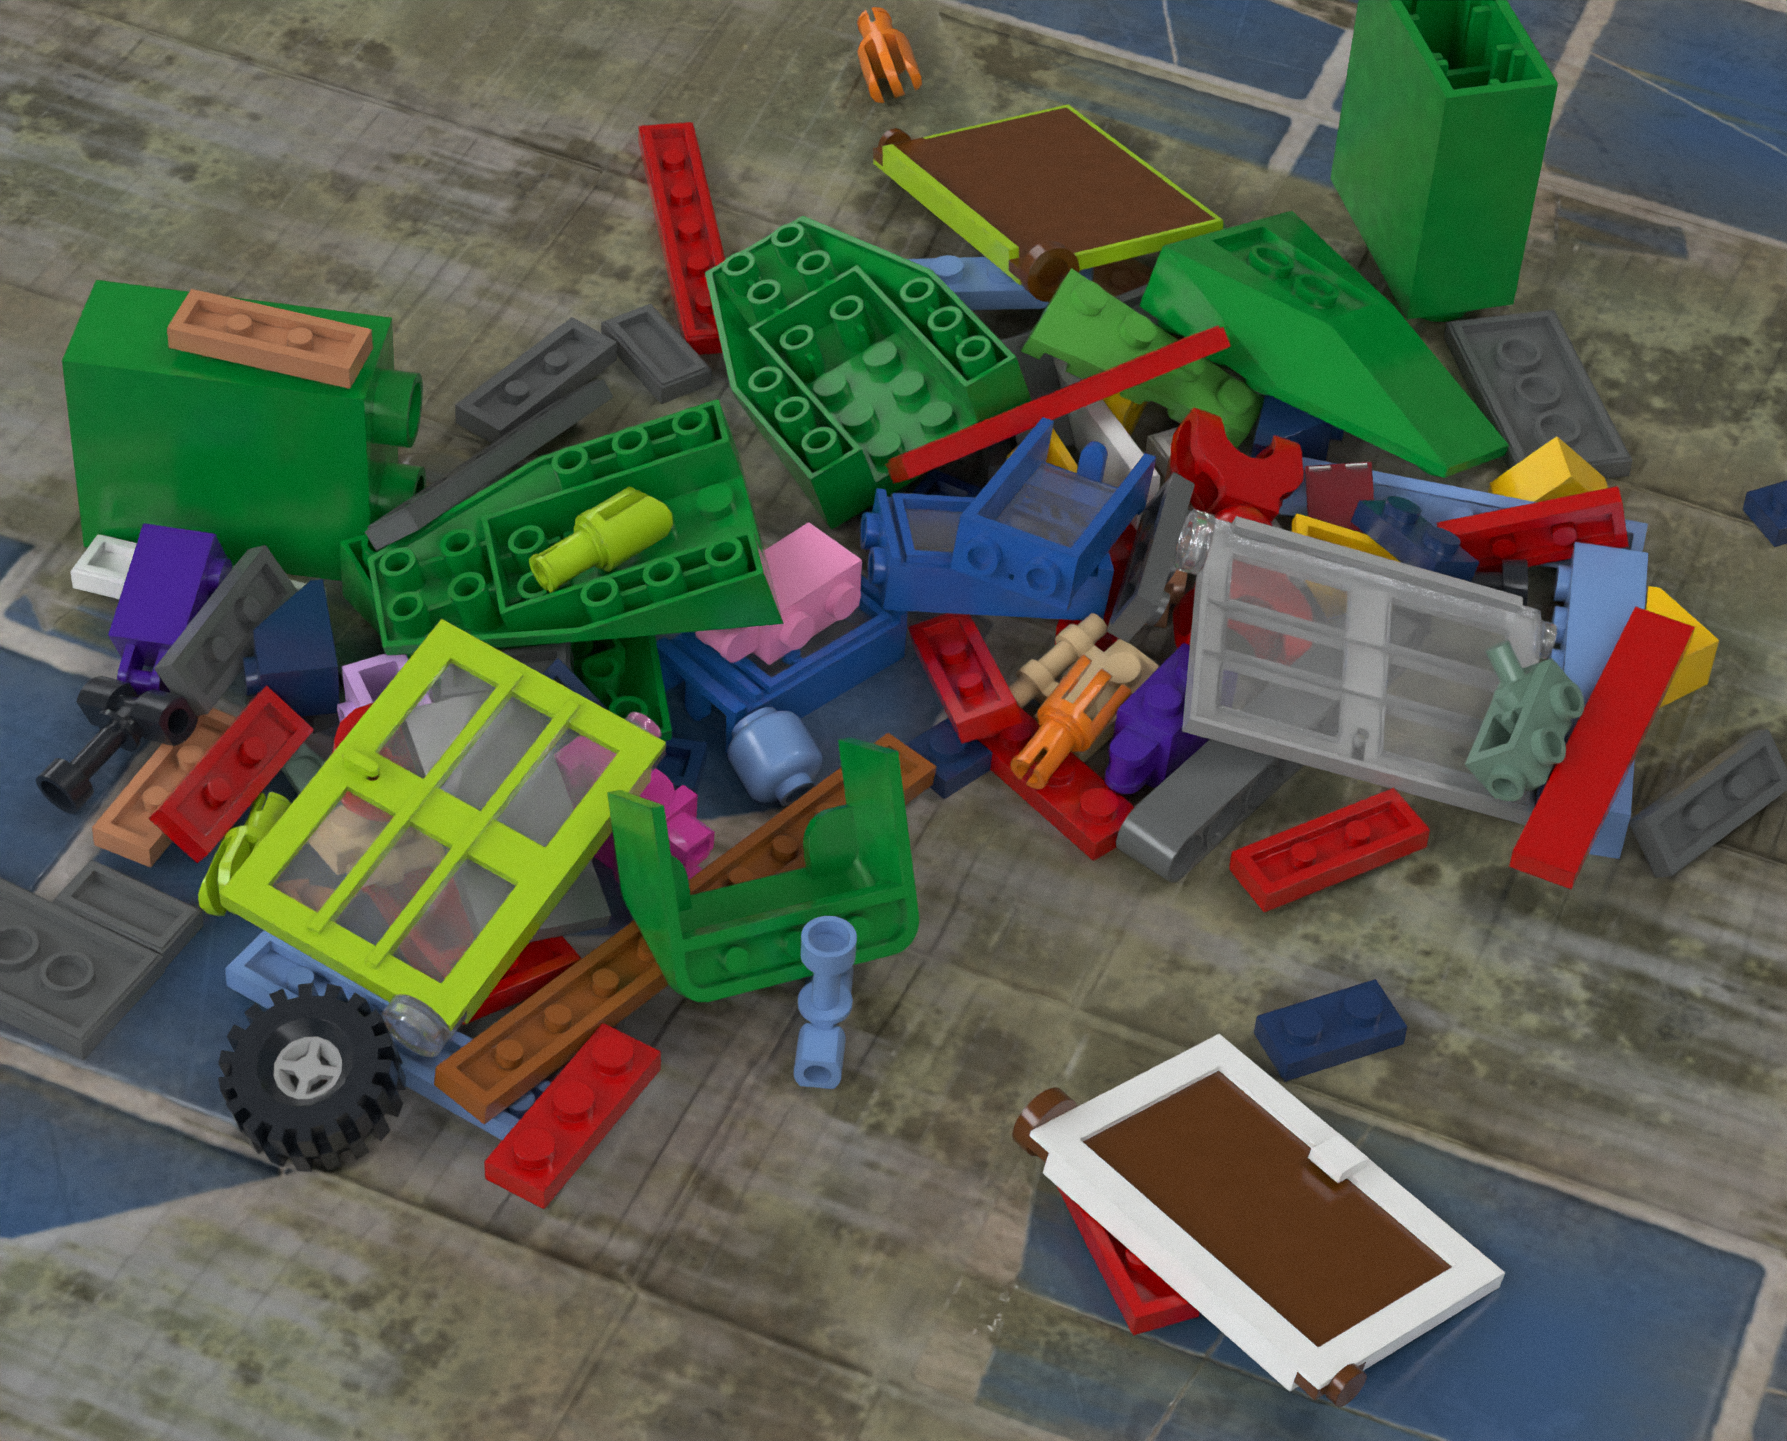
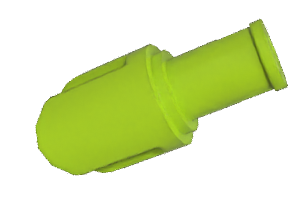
M631 486L627 487L599 505L578 515L575 519L574 533L543 552L529 558L530 568L538 583L544 590H549V593L556 591L561 585L593 566L610 572L626 560L665 538L673 526L672 513L659 500Z
M269 792L266 800L264 793H260L252 803L251 811L244 826L232 828L224 835L198 892L199 906L207 914L225 916L228 909L221 906L219 893L289 808L291 803L284 796L275 792Z

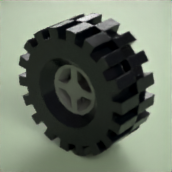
M313 983L298 984L299 997L288 999L284 989H280L269 994L274 1006L263 1012L255 1003L244 1012L250 1023L246 1030L235 1024L233 1025L227 1038L234 1052L221 1050L218 1064L225 1077H219L218 1081L220 1091L227 1102L225 1104L241 1133L245 1136L248 1144L258 1154L264 1150L269 1161L282 1168L288 1157H290L296 1170L303 1172H312L313 1159L321 1158L326 1169L331 1170L342 1167L339 1154L351 1149L356 1160L369 1153L364 1140L370 1134L379 1141H382L390 1132L384 1115L389 1114L399 1117L403 1102L397 1090H406V1076L400 1065L403 1062L383 1018L376 1009L373 1012L371 1011L365 998L354 993L348 1001L343 988L332 984H327L324 996H319ZM321 1079L328 1080L319 1088L310 1091L311 1086Z

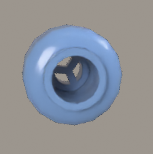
M765 707L748 714L735 725L732 730L733 739L728 746L727 757L730 765L752 799L760 803L779 800L782 806H789L815 787L812 780L817 776L822 767V753L804 723L796 714L790 711H777L773 707Z

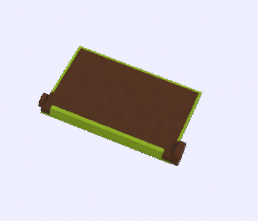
M1069 104L917 139H911L903 130L894 128L886 131L880 138L878 147L873 148L874 165L1016 283L1022 285L1033 297L1043 302H1050L1071 268L1079 273L1080 270L1161 251L1164 245L1223 229V219Z

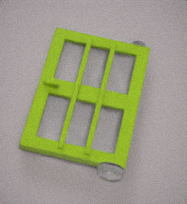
M441 619L220 891V904L388 1001L389 1004L381 1013V1017L389 1033L402 1045L415 1053L427 1057H435L449 1039L452 1038L463 1022L467 1024L613 832L607 792L622 790L640 796L651 781V773L666 755V742L660 739L662 734L659 727L647 716L638 712H631L623 719Z

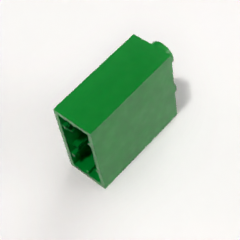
M1358 0L1330 179L1407 320L1422 318L1433 322H1448L1462 317L1467 311L1514 304L1558 82L1507 0Z
M95 280L62 359L84 547L88 548L98 534L137 543L142 525L146 523L214 533L227 558L231 560L232 566L237 564L248 549L266 545L286 574L342 581L340 541L366 534L367 526L426 488V471L423 466L400 464L398 461V447L411 448L417 437L422 411L423 382L420 373L394 370L392 317L230 297L372 329L373 349L349 389L169 348L167 327L189 291Z

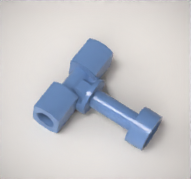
M821 916L812 919L804 926L801 934V960L806 968L813 972V976L805 978V986L798 995V1009L801 1015L810 1021V1023H805L798 1033L794 1078L799 1086L835 1089L841 1081L846 1036L843 1029L837 1026V1023L845 1020L852 1010L853 999L851 991L854 974L852 965L856 958L857 934L854 927L848 921L836 916Z

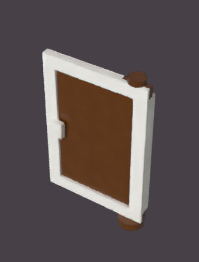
M1220 1034L1078 1107L1077 1103L1060 1088L1047 1089L1037 1095L1024 1108L1013 1128L1012 1138L1014 1142L1030 1156H1038L1045 1162L1043 1174L1289 1392L1300 1387L1314 1400L1325 1394L1326 1398L1337 1407L1345 1406L1360 1392L1367 1378V1374L1364 1372L1365 1369L1498 1289L1505 1275L1502 1269Z

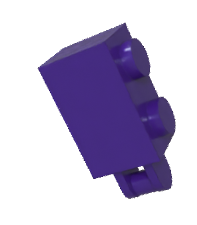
M146 523L142 525L108 634L122 658L117 680L130 683L139 696L152 689L170 693V690L154 668L233 569L231 560L227 558L214 533ZM143 666L154 667L153 672L143 670Z
M1183 643L1118 708L1113 739L1109 749V766L1106 768L1105 783L1112 791L1120 794H1132L1139 791L1145 784L1155 789L1210 740L1182 732L1190 645ZM1221 672L1218 709L1230 712L1237 676Z

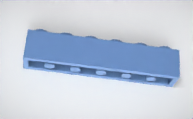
M1575 542L1570 566L1558 565L1553 601L1564 602L1563 607L1555 606L1549 642L1560 644V649L1551 648L1549 659L1552 658L1572 682L1579 687L1584 698V708L1635 606L1645 609L1648 553ZM1580 717L1571 719V728L1564 736L1565 745ZM1634 761L1589 852L1591 855L1620 859L1631 817ZM1546 783L1543 784V785H1541L1540 787H1538V789H1537V794H1536L1535 805H1536V803H1537V801H1538V799H1539V797H1540V795H1541V793H1542V791H1543V789H1544Z

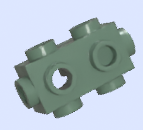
M1505 640L1485 651L1500 683L1494 692L1492 702L1465 766L1495 799L1517 801L1522 798L1525 791L1535 790L1545 784L1553 771V765L1564 760L1566 755L1564 736L1571 728V719L1582 715L1584 711V698L1579 687L1572 682L1552 658L1522 668L1509 640Z

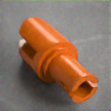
M873 7L872 11L875 21H870L867 10L863 11L858 18V30L863 40L860 42L857 52L870 96L877 103H885L878 79L887 78L894 97L898 98L905 95L899 74L903 73L906 69L915 91L922 85V78L910 42L905 34L897 29H893L891 16L885 9Z
M1085 655L1080 656L1040 706L1037 712L1040 728L1019 755L1015 756L1010 763L1013 773L1020 780L1035 762L1039 763L1035 767L1033 775L1026 783L1029 787L1035 789L1044 788L1048 783V779L1070 752H1085L1117 714L1118 708L1132 695V690L1122 684L1103 706L1095 719L1091 721L1087 712L1113 677L1102 668L1073 704L1065 700L1092 662Z

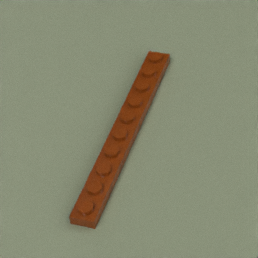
M886 733L873 743L899 752L905 805L933 785L937 766L893 735ZM842 767L688 880L690 895L806 867L803 837L808 823L819 812L846 804ZM633 920L437 1065L435 1068L434 1086L485 1125L572 1059L602 1023L614 1027L667 987L669 984L635 921Z

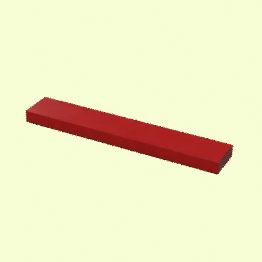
M693 122L638 126L640 152L681 336L698 355L723 353L705 272L724 262L725 255Z
M1219 325L1197 332L888 459L889 463H886V467L893 484L911 479L1032 429L1042 417L1054 420L1226 349L1231 345L1224 327L1219 328Z
M1635 606L1566 744L1564 760L1555 765L1512 851L1509 867L1572 890L1687 652L1695 629L1694 626Z

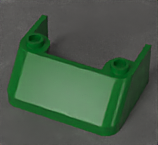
M851 737L838 740L846 804L825 809L816 814L808 823L803 837L806 867L690 895L688 875L683 864L671 855L664 805L622 790L607 792L623 900L667 983L676 993L696 1002H711L813 976V972L806 968L801 960V934L804 926L809 921L821 916H836L848 921L854 927L857 934L856 958L853 965L898 954L912 943L918 932L920 919L899 752L897 750Z

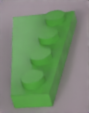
M1071 268L1060 283L1022 347L1021 352L1040 359L1044 353H1047L1067 362L1066 372L1085 379L1178 340L1152 323L1147 317L1137 313L1103 290L1098 284ZM1201 358L1120 392L1121 397L1139 405L1143 402L1153 401L1167 407L1169 418L1179 423L1183 421L1194 407L1216 414L1222 418L1226 436L1235 448H1238L1249 434L1263 407L1265 399L1250 389L1245 383L1235 379L1206 358Z

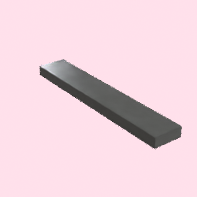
M596 379L559 398L367 526L368 530L365 533L375 550L377 551L421 529L612 399L613 395L604 379L600 381Z

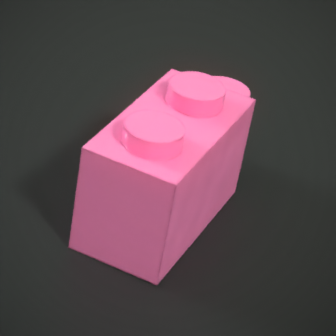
M808 522L764 550L784 624L696 631V637L704 644L714 648L723 658L731 663L741 660L752 652L770 665L790 651L802 648L810 638L834 622L846 619L860 606L862 559Z

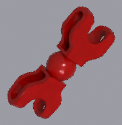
M1195 407L1190 410L1173 434L1170 475L1175 472L1195 484L1190 503L1197 512L1198 528L1200 529L1204 524L1228 530L1236 516L1273 526L1271 522L1279 514L1283 500L1290 497L1303 482L1302 450L1297 442L1274 435L1272 443L1256 455L1255 458H1251L1238 451L1228 440L1220 416ZM1231 563L1228 602L1310 624L1308 608L1298 593L1287 584L1284 577ZM1196 582L1194 583V589L1187 592L1173 608L1174 641L1177 648L1183 643L1190 645ZM1229 622L1225 624V631L1240 638L1251 650L1254 661L1288 670L1310 649L1309 644Z

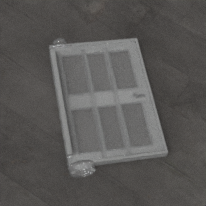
M1196 509L1190 512L1182 528L1175 557V567L1177 570L1196 575L1182 732L1387 788H1395L1398 791L1526 825L1534 809L1535 790L1525 791L1522 798L1517 801L1495 799L1465 766V763L1492 702L1494 692L1500 683L1485 651L1499 642L1509 640L1522 668L1539 663V658L1547 659L1555 644L1557 628L1554 623L1541 621V610L1524 606L1523 597L1242 517L1236 516L1234 521L1230 523L1215 519L1213 514Z

